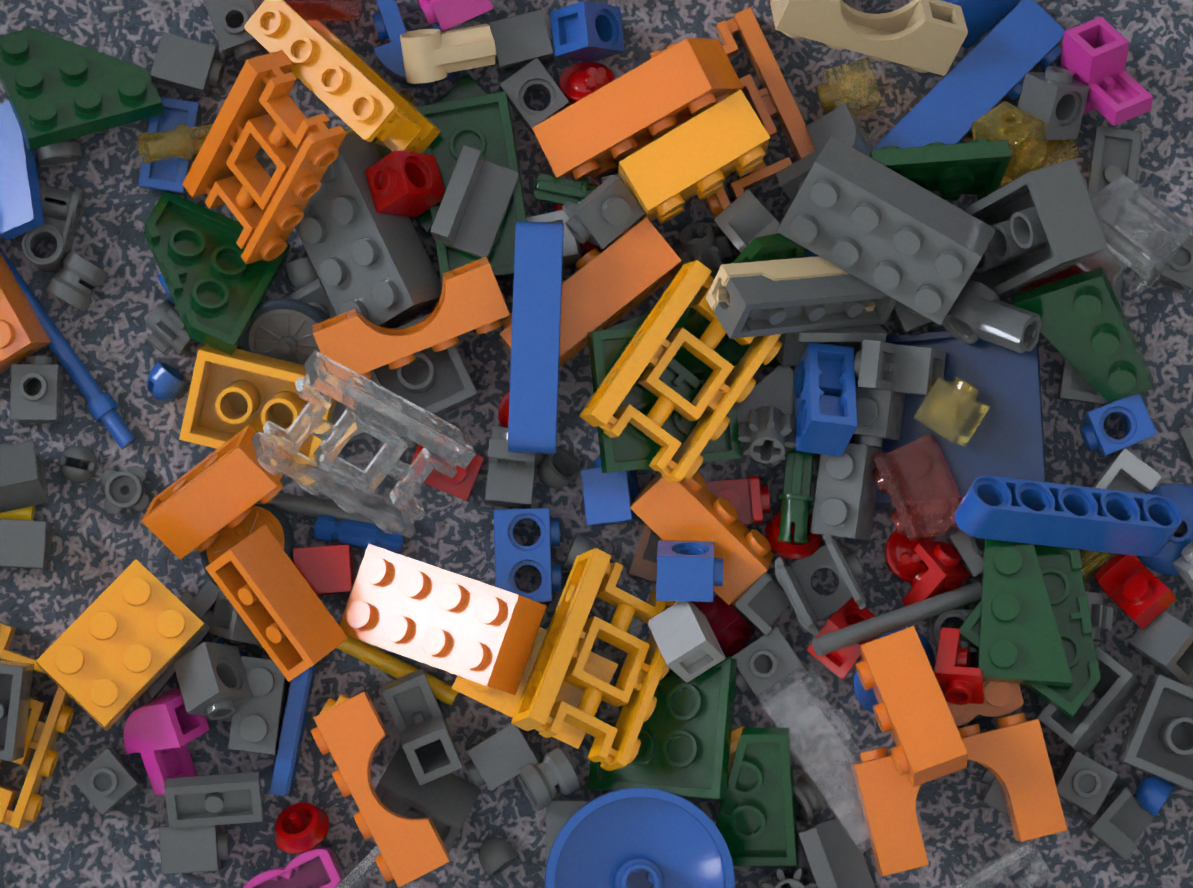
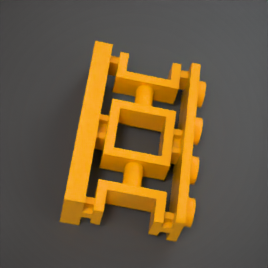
M264 0L246 22L245 30L270 53L279 50L284 51L293 63L289 71L363 140L371 142L377 137L392 152L394 150H402L423 154L441 132L440 129L330 28L313 15L306 21L284 0Z
M698 260L683 264L579 415L591 426H599L610 438L619 437L629 422L659 444L661 448L648 466L662 473V477L668 482H679L683 478L688 480L697 472L704 460L700 453L710 439L715 441L722 435L730 422V418L726 415L736 401L741 403L746 399L756 384V380L752 378L762 363L767 365L782 346V342L778 340L781 334L757 336L756 338H734L740 345L752 342L736 367L714 351L727 333L714 314V309H711L705 299L715 278L710 276L712 271ZM701 290L690 307L711 323L700 339L682 327L674 329L667 340L666 337L697 292ZM681 346L713 369V372L692 403L659 380V377ZM646 366H649L638 382L658 397V400L647 416L630 404L622 405L617 414L613 416ZM673 410L689 421H696L701 417L682 446L680 441L661 428Z
M594 548L578 555L575 559L511 724L525 731L535 729L539 731V735L550 738L559 734L564 721L595 737L587 759L595 763L601 762V768L612 771L625 767L635 759L641 744L640 739H638L643 722L647 721L652 715L656 706L657 698L654 696L658 682L665 677L670 669L665 663L652 632L646 643L627 633L633 616L648 624L650 619L679 601H656V590H653L646 603L617 588L616 584L623 565L617 562L610 563L611 555L598 548ZM595 597L616 607L610 624L596 616L588 618ZM596 637L628 653L615 687L583 671ZM563 681L584 691L578 708L563 701L554 703ZM601 700L614 707L623 705L615 727L595 718Z
M0 623V658L7 661L34 664V670L44 673L38 667L37 659L9 650L16 628ZM59 686L46 722L42 720L48 703L30 697L29 708L32 710L27 723L24 757L12 762L27 765L32 749L36 751L15 810L12 809L18 791L0 785V823L9 824V826L16 829L25 828L28 821L33 823L36 821L44 796L38 794L43 777L50 778L59 757V752L53 750L59 732L66 734L74 715L75 708L68 706L71 697Z

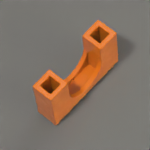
M1022 712L998 718L999 728L981 732L979 723L958 728L968 752V760L984 766L998 780L1003 790L1016 841L1023 842L1067 831L1039 719L1026 720L1025 713ZM887 746L861 752L862 762L851 764L879 875L887 876L929 865L916 815V798L921 785L913 787L908 773L900 776L892 755H889Z

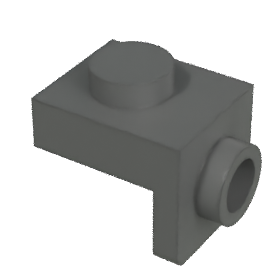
M613 174L578 204L568 200L561 206L570 218L565 222V225L571 234L582 244L587 241L602 249L645 214L620 177Z

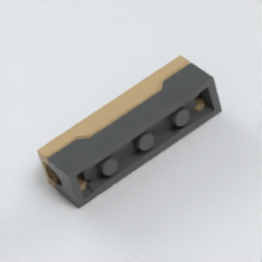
M820 256L721 264L705 298L711 309H714V314L730 339L885 324L897 300Z

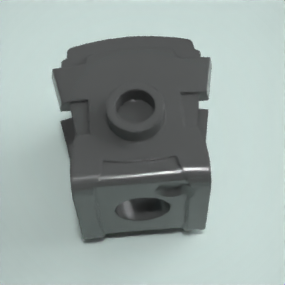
M830 534L823 536L826 545L819 548L809 557L798 559L786 565L785 560L781 557L775 560V575L780 586L783 587L795 610L799 623L813 635L820 633L816 622L836 613L852 597L860 610L866 607L865 597L869 596L860 580L866 577L867 574L855 551L847 554L840 539L835 540ZM822 568L833 570L839 580L836 591L829 595H821L816 592L812 585L814 573Z

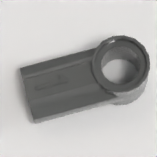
M975 281L968 282L942 322L945 330L963 343L973 344L980 338L1021 354L1025 351L1031 352L1039 341V333L1043 325L1039 314L1001 301L992 289Z

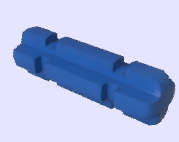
M326 515L317 516L313 530L314 538L317 541L332 543L333 540H338L340 545H350L367 549L368 544L397 554L401 553L405 538L404 531L399 528L386 526L384 530L379 529L377 524L342 519V522L336 521V517Z

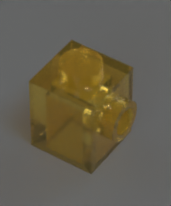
M869 57L824 70L821 78L822 84L817 85L818 97L824 112L833 111L846 103L853 115L857 117L877 111L882 102Z
M1003 101L971 124L973 140H1008L1011 159L1004 176L1013 181L1048 159L1044 122L1006 101Z
M956 376L954 381L950 382L938 378L913 418L950 442L966 446L990 406L977 399L980 390Z

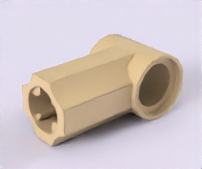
M486 23L446 31L432 28L420 29L400 35L406 81L410 84L434 82L446 78L447 73L495 64V41L490 25Z

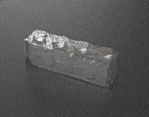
M802 666L757 697H754V699L774 728L790 727L793 757L803 772L812 779L826 800L828 809L859 853H864L872 845L851 764L862 762L860 753L870 749L867 746L862 750L858 748L850 736L856 729L842 708L833 711L824 697L830 690L815 669L808 673L804 666Z

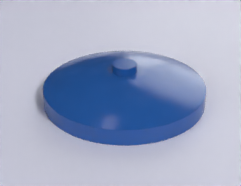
M631 787L611 791L596 797L578 809L567 820L555 838L549 852L545 871V888H735V875L730 851L722 834L702 810L686 799L667 791L647 787Z

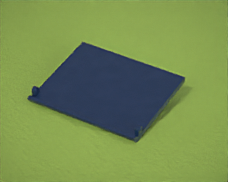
M947 331L886 336L885 342L928 347L946 351L941 398L904 394L905 401L900 441L883 439L882 447H876L882 449L875 505L964 498L974 480L985 475L1047 482L1038 343L1031 352L1025 351L1021 354L980 338L973 344L963 343ZM852 435L851 443L854 444L855 436Z

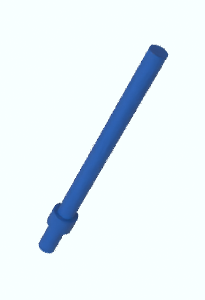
M0 247L2 256L51 341L48 347L87 400V410L96 422L102 421L121 449L128 447L136 440V437L117 412L119 405L109 391H102Z

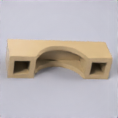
M772 0L770 3L775 30L781 31L788 37L795 39L803 37L824 43L835 50L847 49L865 54L875 61H891L902 64L919 73L931 72L946 76L968 34L961 6L941 0H912L900 9L882 14L860 12L848 6L843 0Z

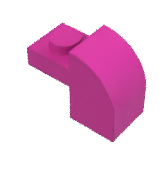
M1101 16L1064 31L1061 68L1072 71L1074 73L1073 79L1090 86L1084 113L1096 109L1113 126H1116L1151 111L1153 96L1125 71L1130 42Z
M180 688L173 689L130 714L124 727V746L126 754L140 752L154 795H165V779L197 776L187 743L210 729L204 715L187 713Z

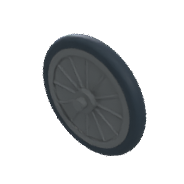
M277 298L265 301L258 305L254 317L242 337L244 351L328 371L312 332V325L325 321L327 318L312 305L297 299Z

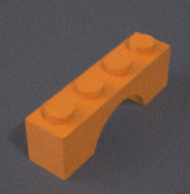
M483 257L443 273L442 291L437 305L425 319L415 325L396 329L382 327L366 319L355 308L312 325V332L333 384L336 385L344 382L346 387H350L368 380L372 377L371 370L388 364L389 369H396L413 362L416 359L414 353L432 347L433 352L450 348L459 342V335L474 329L477 334H484L495 330L503 325L502 318L510 314L487 257Z
M362 692L313 717L317 727L311 730L312 736L322 755L331 753L338 767V770L332 772V775L343 797L345 798L352 794L360 810L353 814V817L364 839L374 838L381 854L374 858L385 881L389 882L394 879L399 888L450 862L452 859L431 817L409 818L399 815L389 809L375 792L371 779L372 759L378 745L388 732L368 692Z

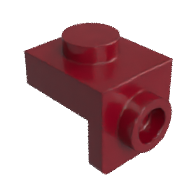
M714 590L713 602L691 601L706 616L725 657L738 653L754 634L753 630L732 604L728 605Z

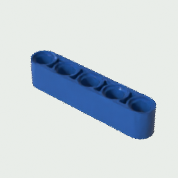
M516 221L508 452L556 454L564 223Z
M985 475L974 480L956 509L954 519L957 526L964 533L976 538L1154 557L1161 553L1181 524L1182 513L1173 501L1159 495Z

